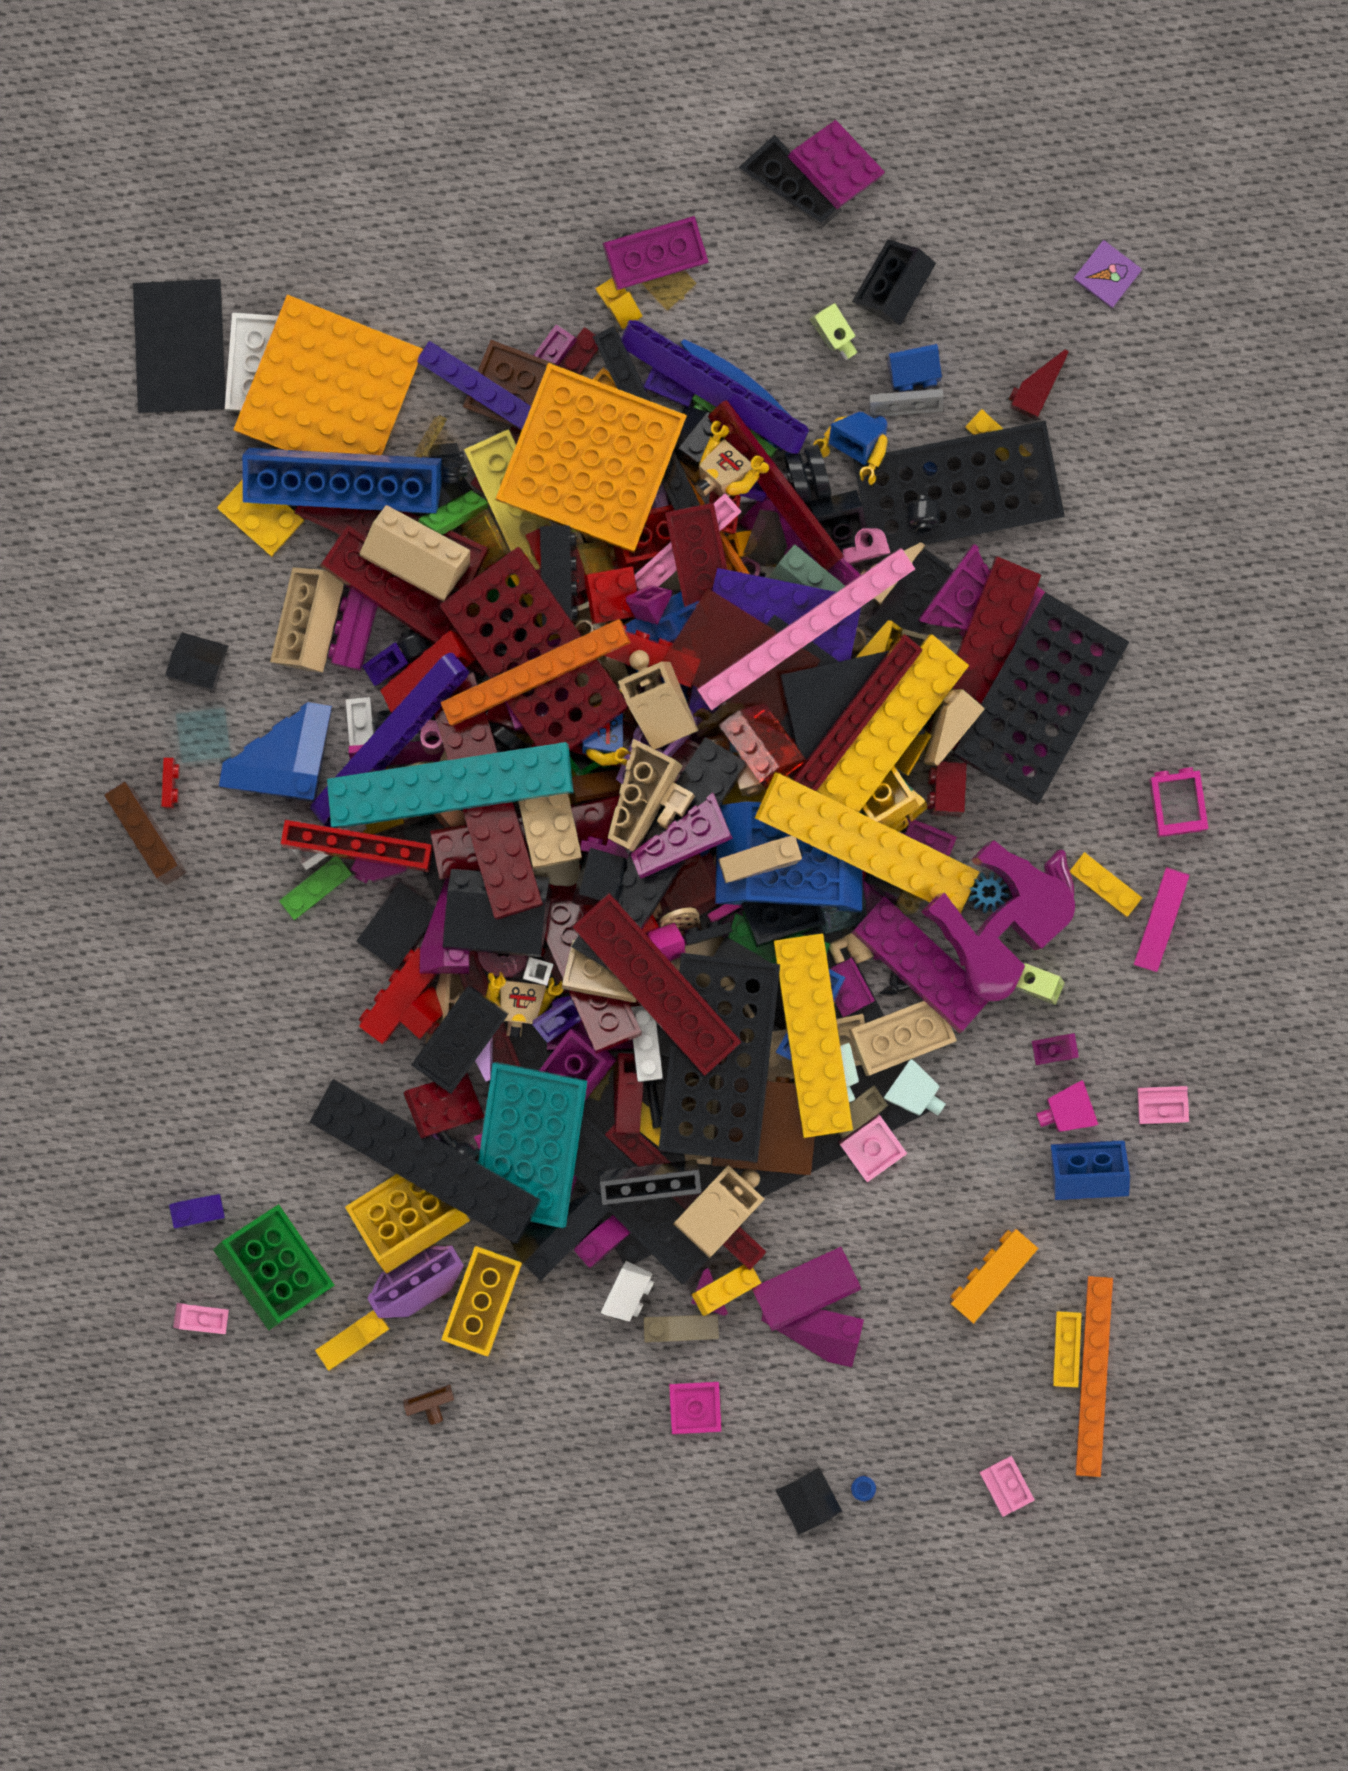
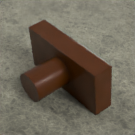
M447 1385L403 1400L406 1415L409 1416L425 1411L429 1425L440 1423L443 1421L439 1405L453 1401L454 1394L451 1385Z

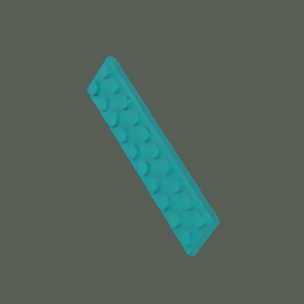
M566 742L327 779L332 828L357 826L573 793L569 744Z

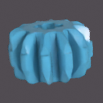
M982 872L979 874L981 882L974 879V885L977 888H969L975 895L970 896L968 900L974 901L977 899L978 902L973 908L978 909L983 904L982 912L986 914L989 905L992 912L996 911L995 903L1002 906L1004 902L1000 898L1007 899L1009 894L1001 892V890L1007 889L1008 885H999L1002 881L1000 876L994 881V872H990L986 880V876ZM983 887L986 889L992 887L994 889L992 894H995L993 898L991 896L985 898L982 895L985 893L982 891Z

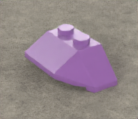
M430 1246L386 1274L383 1271L367 1299L378 1318L409 1317L451 1291L464 1265L453 1246Z

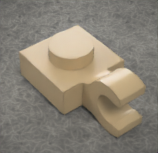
M672 782L660 801V805L665 809L657 819L659 826L668 829L667 826L673 822L675 814L683 817L695 795Z

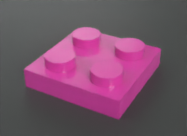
M719 1382L669 1384L672 1434L721 1432Z

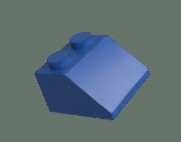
M937 344L890 353L888 356L887 365L893 391H913V387L923 385V388H931L937 386V382L942 379Z

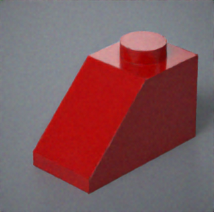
M431 986L415 999L398 1019L419 1039L427 1033L431 1036L440 1025L438 1020L442 1017L443 1012L435 988Z

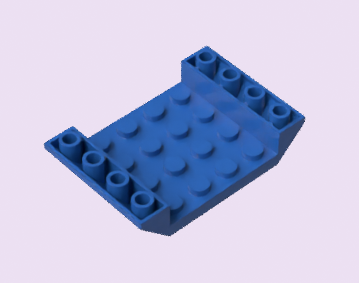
M761 802L723 804L720 807L733 839L716 846L715 904L740 905L743 902L831 906L837 907V911H862L863 870L797 838L802 859L797 864L725 883L718 861L720 858L789 837L790 835L755 819Z

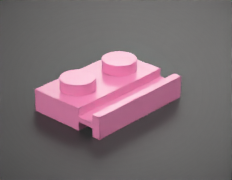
M1188 1087L1137 1088L1139 1124L1188 1123Z
M1012 1456L979 1472L1002 1517L1035 1501Z

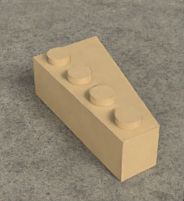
M635 739L632 742L630 759L627 761L624 782L621 784L618 805L615 808L608 839L631 852L640 847L661 808L660 801L671 783H674L682 768V765L676 760Z

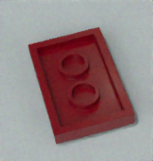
M468 1073L465 1074L452 1094L435 1082L403 1092L420 1138L484 1118Z

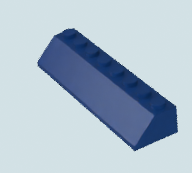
M248 448L242 454L244 503L383 510L387 505L403 512L437 513L442 483V458Z

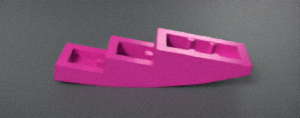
M1168 867L1165 868L1134 960V965L1151 971H1158L1183 898L1189 874Z

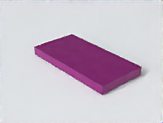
M695 216L602 243L616 291L709 263Z
M840 1246L752 1288L771 1331H774L858 1292L862 1288Z

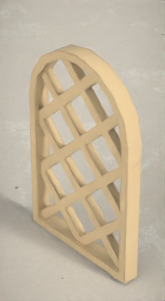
M682 908L664 915L659 922L660 928L670 923H675L682 936L685 935L684 930L699 927V931L702 930L699 913L695 908Z

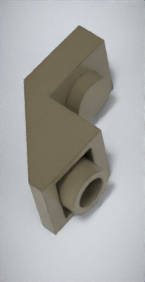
M875 1086L870 1087L849 1103L853 1131L888 1106ZM853 1131L841 1132L839 1135L843 1139Z

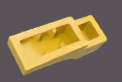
M373 1310L315 1351L329 1371L390 1330L385 1320L378 1318Z

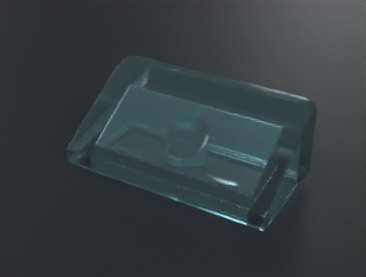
M863 897L861 912L837 911V907L820 906L826 921L825 926L822 927L825 934L857 925L866 917V899Z

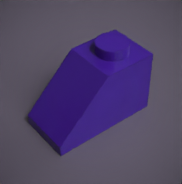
M220 1194L169 1204L174 1229L225 1218Z

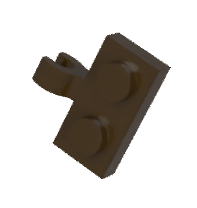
M722 703L713 714L705 708L697 710L693 716L699 717L703 721L697 726L698 731L696 733L698 737H715L746 712L743 703Z

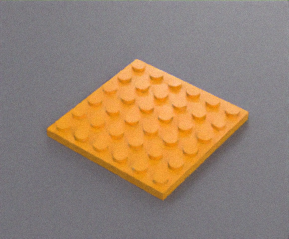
M287 294L233 431L280 450L382 455L416 371L418 357L423 349Z
M548 363L495 500L559 525H570L572 530L634 553L687 415Z

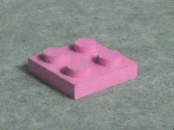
M879 1113L838 1141L866 1182H869L907 1154Z

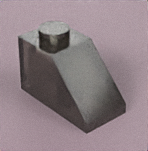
M760 509L743 555L763 566L776 567L784 557L787 542L778 513Z

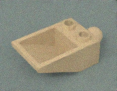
M642 650L634 651L630 655L629 662L639 672L619 680L618 683L629 709L651 748L656 750L697 732L698 728L671 662H660L648 668V654ZM661 675L663 676L665 683L661 681ZM639 685L645 686L644 692L641 693L639 691Z
M728 1165L676 1220L674 1225L710 1258L765 1200L753 1189L760 1182L758 1172L746 1169L739 1176Z

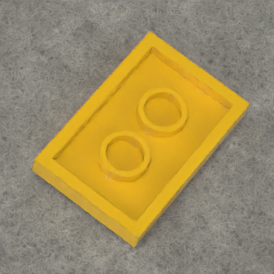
M243 479L217 507L220 512L271 557L304 522V519L294 514L295 511L288 505L244 503Z

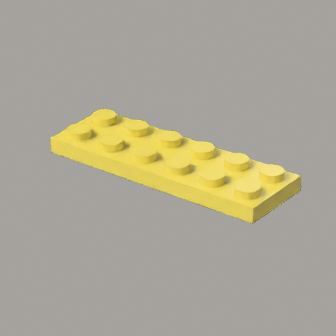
M508 429L464 449L510 551L519 546L537 570L539 565L525 534L539 529L541 526H552L550 521L495 500L516 447Z

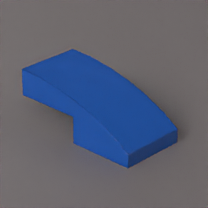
M700 601L662 617L658 624H652L658 638L672 641L710 623Z

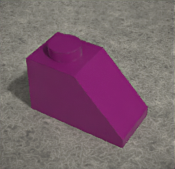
M355 860L351 871L355 873V879L367 884L368 880L375 883L407 873L408 869Z
M612 1215L573 1250L591 1268L604 1259L631 1232Z

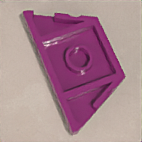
M971 545L919 617V622L966 631L989 573V568L987 564H984L977 545Z

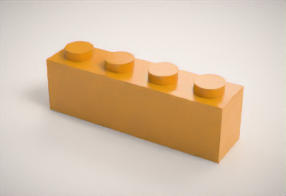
M1014 1229L1012 1232L1007 1230L999 1239L1002 1244L995 1251L991 1248L983 1258L985 1264L980 1269L975 1267L966 1277L969 1280L964 1288L958 1286L950 1296L953 1299L950 1304L973 1324L1039 1249L1017 1229Z

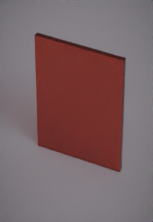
M708 588L699 603L696 604V608L661 662H671L675 674L699 688L778 632ZM801 648L723 703H743L746 712L742 716L773 735L788 712L780 675L814 668L818 665L820 659Z

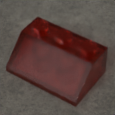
M766 703L739 710L719 725L766 790L775 772L787 776L807 761Z

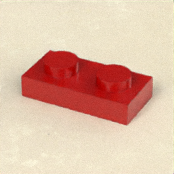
M163 757L161 807L164 809H174V803H178L179 789L175 788V779H179L180 765L176 764L174 758Z

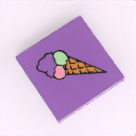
M1103 240L1073 280L1110 308H1113L1142 269Z

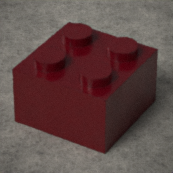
M941 762L938 766H933L928 771V785H932V792L927 795V809H931V815L960 817L965 812L966 763Z

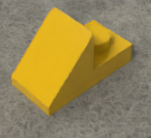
M613 278L595 288L622 330L626 328L630 320L637 321L643 317L630 292H627L625 288L616 291Z

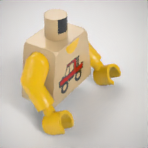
M715 421L711 425V431L714 436L709 438L699 463L702 481L695 485V488L702 497H705L712 491L720 497L725 493L728 497L748 493L758 480V474L766 473L769 470V465L763 462L764 458L755 456L750 462L725 439L721 442L720 438L728 435L729 428L723 425L721 431L718 432L721 425L719 421Z
M500 972V976L495 979L493 973H489L488 979L490 983L486 997L509 1013L504 1020L508 1021L506 1036L521 1037L522 1023L533 1024L532 1021L546 1012L556 995H560L563 992L562 981L557 986H553L554 978H549L548 988H546V985L507 981L502 972Z

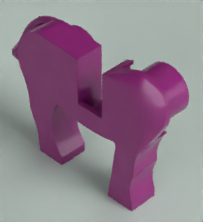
M995 840L987 842L971 861L975 865L988 868L997 873L1008 885L1013 898L994 911L976 933H974L945 892L937 894L921 911L940 927L945 938L956 950L961 966L964 965L966 969V984L974 995L987 1001H999L1007 998L1015 990L1025 965L998 939L1009 926L1035 951L1042 949L1072 920L1075 912L1074 883L1068 868L1066 852L1062 849L1057 850L1045 862V873H1043L1027 860L1008 852Z

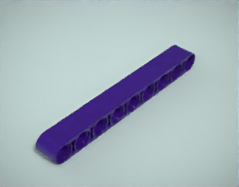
M630 320L627 323L621 339L629 353L715 407L727 400L747 427L787 452L794 454L800 452L809 433L806 425L645 324L636 320Z
M448 653L439 659L335 778L382 771L388 767L442 706L440 702L447 700L467 678L469 671L455 654ZM327 785L312 802L310 809L324 826L331 827Z

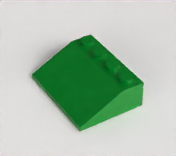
M279 1204L220 1242L213 1249L268 1331L335 1286Z

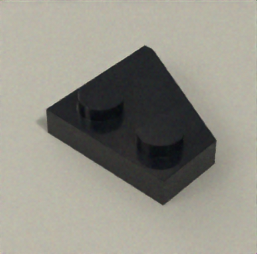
M721 920L707 924L708 929L699 931V927L684 930L685 935L682 937L685 946L718 938L733 932L730 922L722 924Z

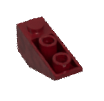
M618 1053L617 1060L613 1064L615 1133L640 1134L643 1082H638L635 1054Z

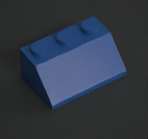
M1125 1141L1051 1144L1055 1200L1129 1196L1130 1172Z

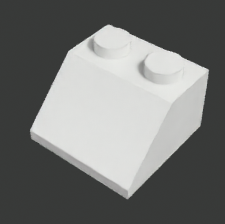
M626 1261L601 1313L629 1322L632 1316L638 1317L644 1305L640 1303V1299L643 1293L649 1294L654 1284L650 1280L653 1273Z

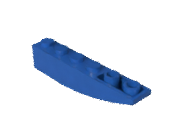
M685 339L680 342V347L787 413L764 388L730 362ZM764 439L774 448H777L780 452L783 450L782 448H780L773 442L769 441L768 439Z

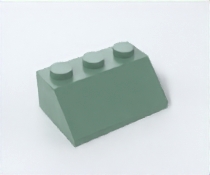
M796 545L782 558L769 576L771 579L836 592L845 587V585Z

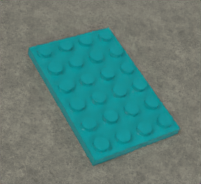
M494 1062L491 1071L478 1163L541 1199L530 1221L564 1228L567 1223L588 1081Z

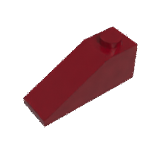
M1064 349L1025 379L1019 389L1014 387L1008 399L1012 402L1010 408L1037 421L1069 351Z

